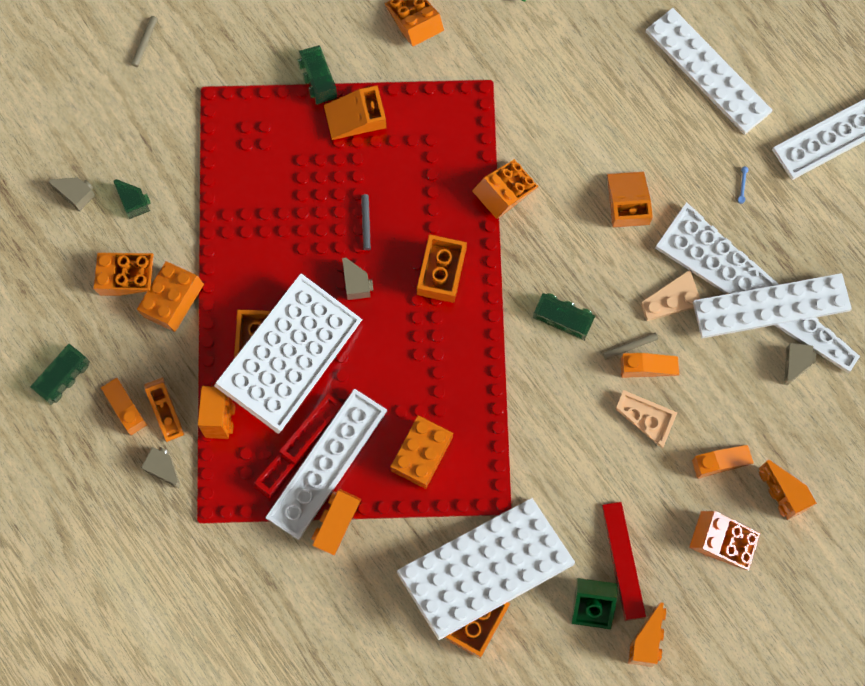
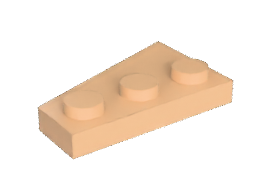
M687 271L642 301L641 306L646 321L694 309L693 301L699 300L700 297L691 271Z
M623 390L616 406V410L663 449L677 412Z

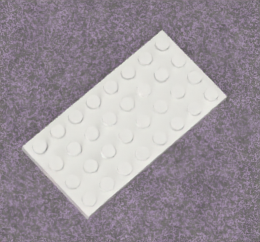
M300 274L214 386L279 434L362 319L303 274Z
M533 498L398 569L397 574L435 636L440 640L572 567L575 561Z

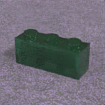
M320 45L300 50V58L297 59L299 69L304 71L302 75L305 84H309L308 93L310 98H314L316 104L337 99L336 86Z
M542 293L533 313L534 319L584 341L596 316L593 315L592 311L585 308L579 309L570 301L563 302L551 293Z
M68 344L30 388L50 405L57 403L62 398V393L67 388L73 386L76 381L75 378L87 370L90 361L71 344Z

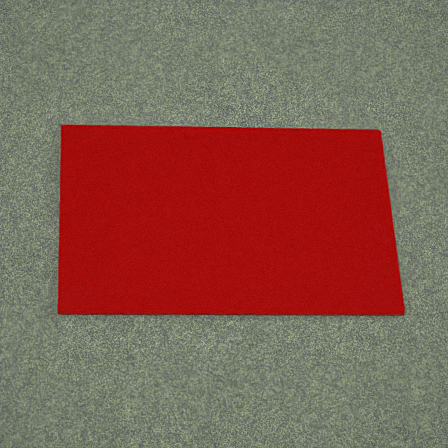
M492 80L208 86L201 88L199 278L204 285L199 292L198 418L202 386L215 387L216 382L234 360L238 310L272 311L299 275L303 274L360 317L362 321L279 434L234 400L235 413L234 415L231 414L233 433L229 434V439L205 438L198 426L197 521L200 524L270 522L266 519V516L326 429L270 499L254 488V482L277 457L281 448L327 394L344 405L354 389L387 409V412L332 491V493L334 491L338 492L341 489L361 499L352 520L499 516L512 509L499 218L496 219L473 193V189L483 178L497 170L494 82ZM378 86L386 118V128L332 140L324 105L359 89ZM364 194L369 195L370 250H363L361 195ZM429 235L467 242L454 303L417 295V286ZM342 258L349 259L368 274V280L372 279L373 291H370V297L347 299ZM418 415L453 433V438L426 489L391 471V465ZM332 493L330 494L326 502L323 504V506L321 507L313 521H320L324 511H329L332 504H329L328 502L330 500Z

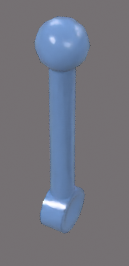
M746 166L741 168L743 174L741 192L738 198L739 204L745 202L746 173L749 171Z

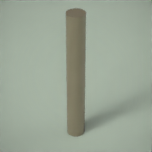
M155 16L150 17L131 63L135 67L139 66L158 20Z
M655 332L603 353L604 359L607 360L658 340V335Z

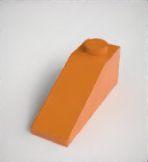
M624 353L620 359L622 378L679 376L678 356Z
M163 377L144 384L146 394L166 442L183 436L182 426Z
M118 378L101 387L130 435L147 426Z
M748 445L704 453L695 456L692 460L697 479L754 464Z

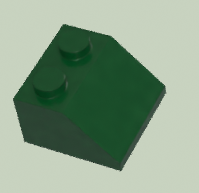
M577 578L571 624L611 630L617 602V583Z

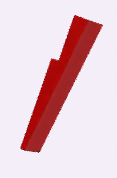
M327 394L281 448L277 457L254 482V488L270 499L335 418L343 405Z
M622 502L604 504L602 509L624 620L626 622L646 618V612Z

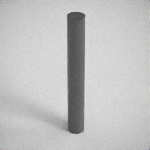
M364 194L361 195L363 250H370L369 195Z

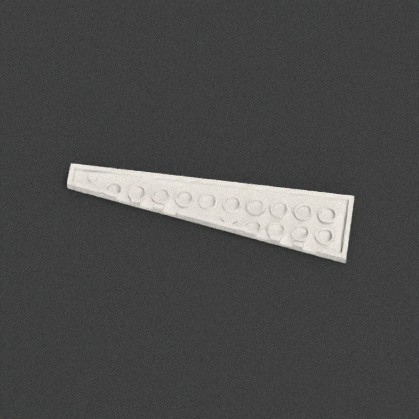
M687 202L655 247V249L725 294L779 285L756 263L750 260L748 256L735 248L730 240L725 239L717 232L718 230L713 225L708 224L704 217ZM817 318L774 325L803 345L813 346L814 352L847 373L852 370L860 357L840 338H837L829 328H825Z

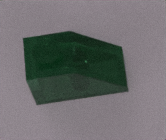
M118 179L113 180L129 219L150 212L148 205L151 202L147 193L143 194L141 188Z

